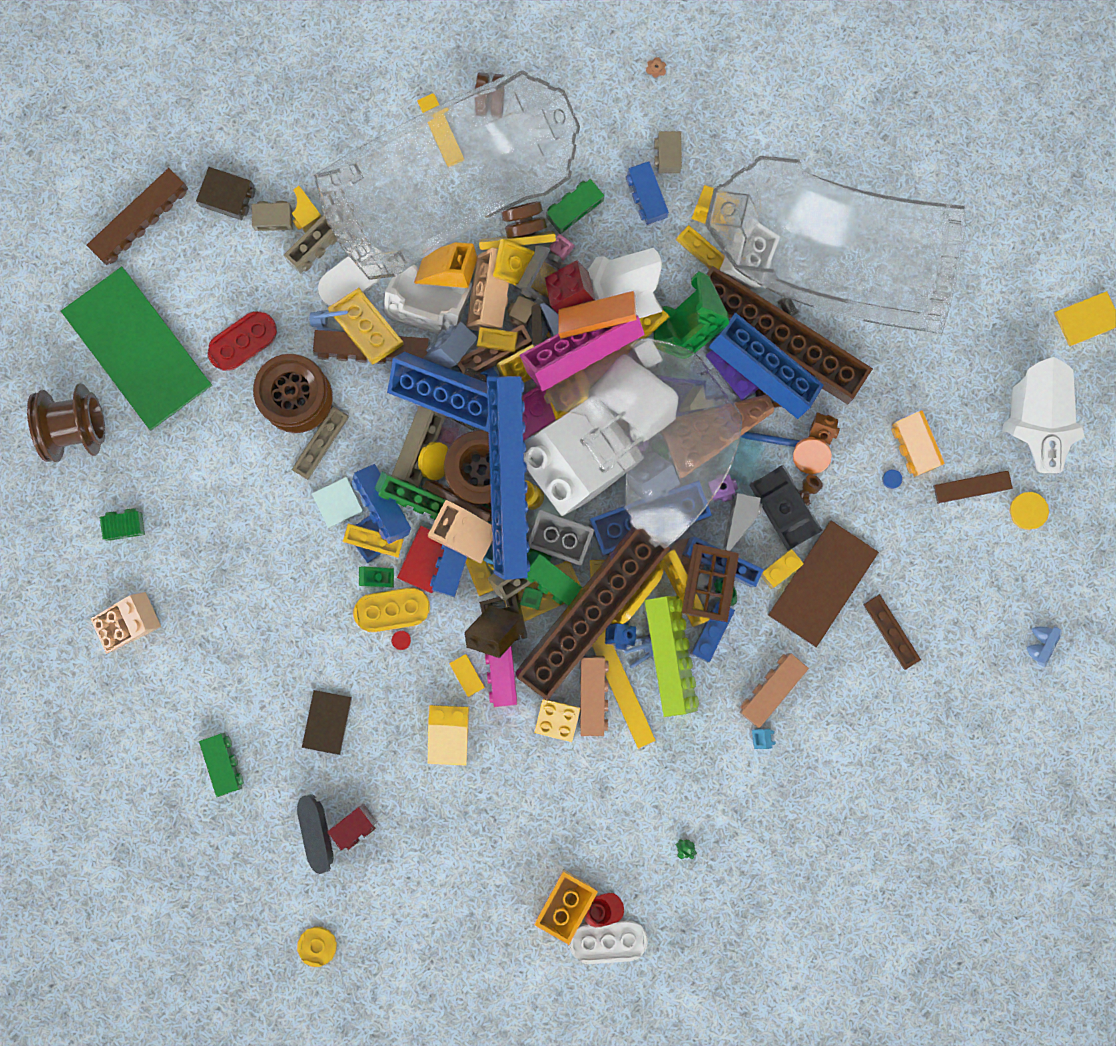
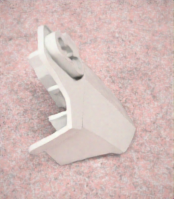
M654 248L612 260L604 256L596 257L587 270L595 300L634 291L636 314L639 318L663 311L653 293L657 288L662 268V259Z
M1055 357L1045 359L1027 370L1026 376L1013 387L1011 415L1004 422L1002 432H1008L1012 436L1028 443L1039 473H1061L1071 445L1085 437L1083 428L1076 423L1073 369ZM1050 441H1052L1054 444L1052 449L1049 446ZM1050 460H1051V461L1053 462V464H1054L1053 467H1051V466L1049 465V461H1050Z

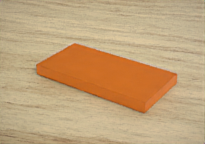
M634 291L559 309L560 338L637 320Z

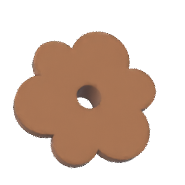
M655 57L653 61L649 60L647 62L646 72L652 74L654 78L666 74V63L662 62L659 57Z

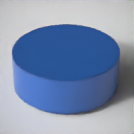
M889 470L882 477L884 486L889 489L899 487L903 480L901 473L897 470Z

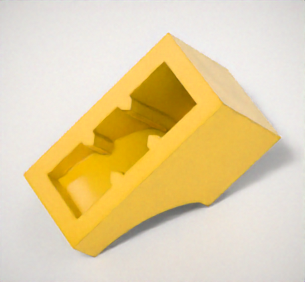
M297 186L293 189L297 197V206L295 211L292 212L294 217L292 222L298 230L303 229L306 233L322 216L301 187Z

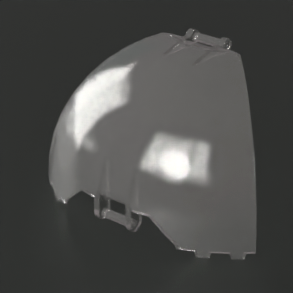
M637 339L610 353L603 359L592 363L585 369L574 373L569 378L556 383L551 388L546 389L547 393L544 398L548 404L552 402L556 412L561 410L586 416L594 429L580 439L581 444L589 450L600 466L599 470L602 473L614 467L616 462L626 473V506L624 508L633 517L632 525L637 530L643 528L651 536L649 542L655 547L661 545L665 549L694 523L719 490L736 455L741 435L742 415L733 403L737 399L736 395L731 393L721 380L716 368L708 369L696 353L668 342ZM601 434L615 453L607 461H605L592 442Z

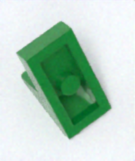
M359 567V586H365V588H394V568Z

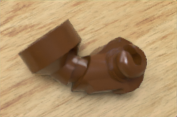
M813 474L806 476L802 481V490L799 491L807 507L811 504L809 494H817L823 487L822 481Z

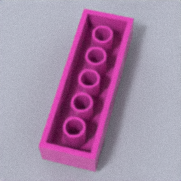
M637 315V320L566 338H560L558 333L520 354L527 373L538 387L544 391L645 334Z

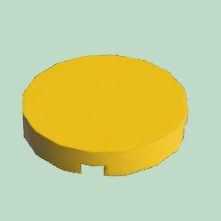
M430 442L420 452L418 467L423 473V477L430 480H439L445 476L444 461L448 447L440 442Z
M1024 492L1016 496L1011 502L1009 509L1014 524L1025 530L1041 527L1047 521L1049 515L1047 502L1042 496L1034 492Z
M321 926L308 928L301 934L297 942L298 955L305 964L311 967H321L329 963L337 950L335 936L330 930Z

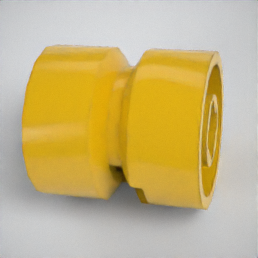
M524 480L527 483L525 501H527L529 510H535L543 504L544 493L538 486Z

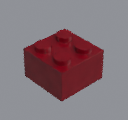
M578 260L545 277L550 305L558 314L559 309L595 301L589 272Z
M363 803L328 830L327 833L341 851L345 848L350 850L360 841L359 837L361 835L365 838L376 829L374 825L377 823V820Z

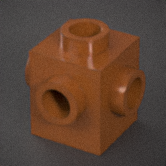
M817 412L810 426L808 437L822 439L830 445L832 439H836L840 428L837 427L838 419Z

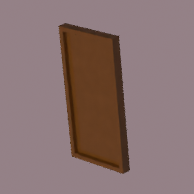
M830 520L804 559V564L798 568L768 616L817 648L879 552Z

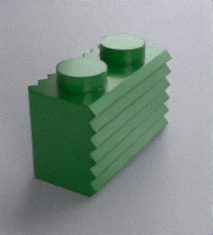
M135 508L125 509L124 513L117 514L116 511L106 512L105 516L100 517L102 540L111 541L145 535L142 512L136 511Z

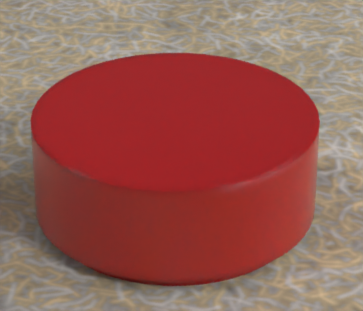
M397 631L392 636V645L398 650H405L411 644V636L405 631Z

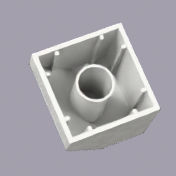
M599 397L589 399L541 430L526 443V452L524 453L527 470L561 516L589 503L644 459Z

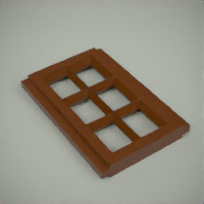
M693 544L681 613L720 622H728L739 553ZM703 553L713 555L711 570L700 568ZM717 556L727 558L725 574L714 571ZM699 573L710 575L707 590L697 589ZM713 576L724 578L721 593L711 592ZM696 593L706 595L704 610L693 608ZM710 596L720 598L718 613L708 611Z

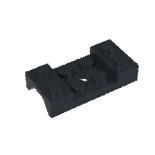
M784 465L779 466L772 472L749 484L754 495L761 498L762 508L787 551L823 531L815 516L812 515ZM783 502L790 505L789 513L781 512L780 505Z

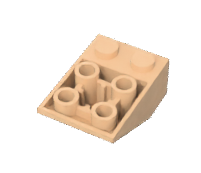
M447 500L444 502L428 534L429 538L479 563H482L493 541L492 525Z
M146 592L130 595L91 618L106 654L161 627Z

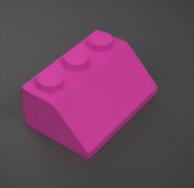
M512 646L509 647L501 658L485 654L486 665L490 664V672H487L488 684H492V691L489 692L490 703H494V707L517 705Z

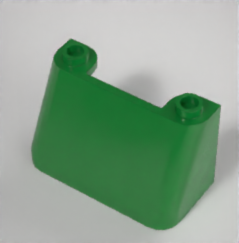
M700 271L691 278V285L697 290L676 309L662 306V309L669 317L653 332L655 350L678 360L689 359L729 324V315L710 277Z

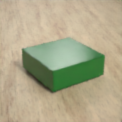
M525 587L520 605L539 610L543 592L531 587Z

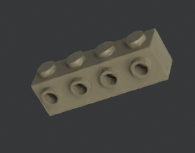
M336 202L284 254L287 262L300 274L303 271H308L312 266V262L316 258H321L326 252L325 249L330 244L334 245L338 241L339 236L351 228L353 223L351 215Z
M418 406L393 470V476L419 486L423 477L418 467L420 452L429 445L428 443L437 441L446 417L445 415Z

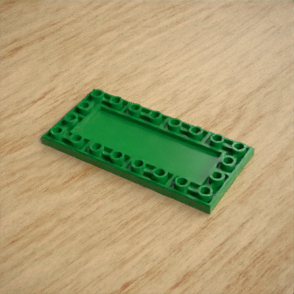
M122 266L61 310V313L150 431L213 386Z

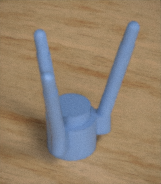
M328 310L310 312L311 327H317V330L345 332L324 327V325L328 324V317L348 314V311L329 312Z
M650 635L636 638L635 642L643 641L641 642L642 645L624 650L625 654L641 649L645 653L648 652V654L631 664L630 668H634L646 659L654 656Z

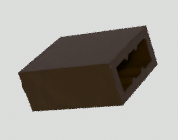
M208 167L196 202L202 208L242 220L249 212L248 203L250 198H254L256 189L251 180Z
M489 605L464 632L466 648L501 658L524 631L523 615Z

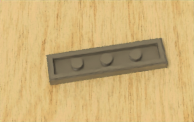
M333 406L291 470L309 480L349 416Z

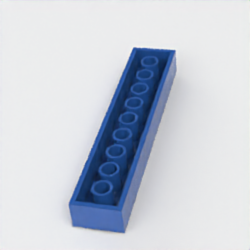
M520 376L487 377L494 574L504 580L528 578L527 572L530 571V563L527 560L529 542L526 541L529 525L526 521L528 504L525 501L527 483L524 481V473L527 471V465L524 461L526 443L523 441L525 422L522 421V413L525 411V404L522 401L524 382Z

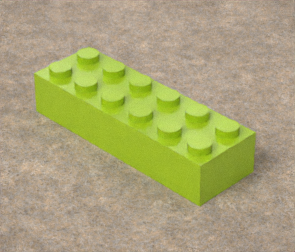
M665 596L645 600L664 717L689 714L698 711L699 699L695 695L694 689L696 687V680L692 676L691 671L693 662L688 653L690 644L685 634L686 621L681 613L683 602L679 596Z

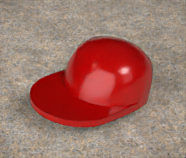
M614 893L596 896L584 920L589 926L594 928L614 924L622 919L624 904L619 896Z

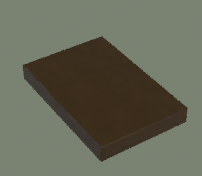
M313 690L302 748L341 755L352 697Z

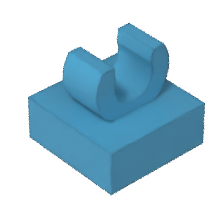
M770 729L752 730L754 749H771L772 745L776 744V741L771 740V734H775L774 731Z

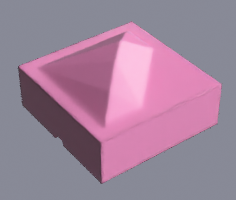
M559 234L549 249L564 261L575 245Z

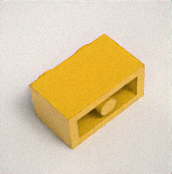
M790 549L764 569L761 578L770 589H773L804 563Z

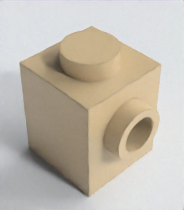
M519 295L516 302H512L508 309L509 319L512 320L511 323L516 327L522 324L524 327H527L532 317L531 307L536 304Z

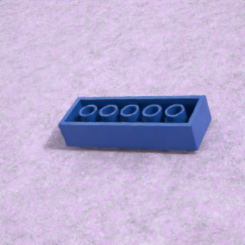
M734 313L729 319V324L716 335L709 345L710 349L796 419H799L811 408L824 384L737 313Z
M406 352L393 357L387 393L489 432L486 382Z
M698 479L670 489L667 495H660L649 503L642 499L590 518L589 522L591 528L595 529L593 533L603 557L611 554L636 522H639L658 537L708 519L712 514Z

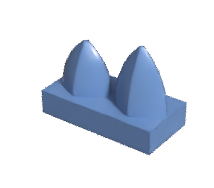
M1042 626L1032 628L1035 637L1044 643L1045 646L1040 644L1030 645L1027 647V651L1043 667H1046L1062 635V630L1055 626L1053 629Z

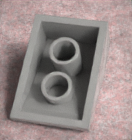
M739 493L733 497L723 550L730 551L756 517L761 514L763 505L760 503L761 498Z

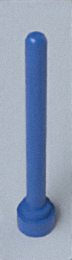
M748 431L739 437L795 447L800 442V440Z

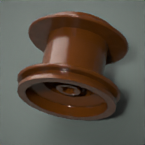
M282 354L268 360L257 372L253 385V397L259 412L272 425L285 432L304 433L318 427L326 419L332 407L333 391L330 382L315 362L302 355ZM304 386L309 387L308 392L302 391ZM290 389H296V392L293 395L288 394V391ZM282 393V397L278 399V394ZM305 399L304 405H298L299 400ZM286 403L292 404L291 408L285 409Z
M78 383L75 386L73 399L54 402L52 396L46 390H39L38 393L30 394L27 402L28 426L34 447L43 461L59 462L64 454V446L81 443L90 455L96 456L99 453L101 444L105 441L104 416L96 395L90 392L84 384Z
M475 430L460 436L449 447L444 461V474L449 487L460 498L481 505L487 503L491 507V484L484 485L486 480H490V463L486 461V458L490 456L489 432ZM479 455L480 460L475 462L472 460V457ZM471 466L472 471L466 473L464 471L465 467ZM480 467L487 468L485 475L478 474ZM474 478L478 480L476 485L470 483Z

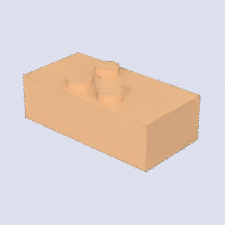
M491 248L477 255L478 260L475 266L466 327L471 330L479 331L480 327L500 329L503 325L504 312L508 304L507 292L509 283L493 277L498 249Z

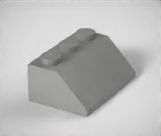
M539 510L528 541L529 547L582 566L595 529Z

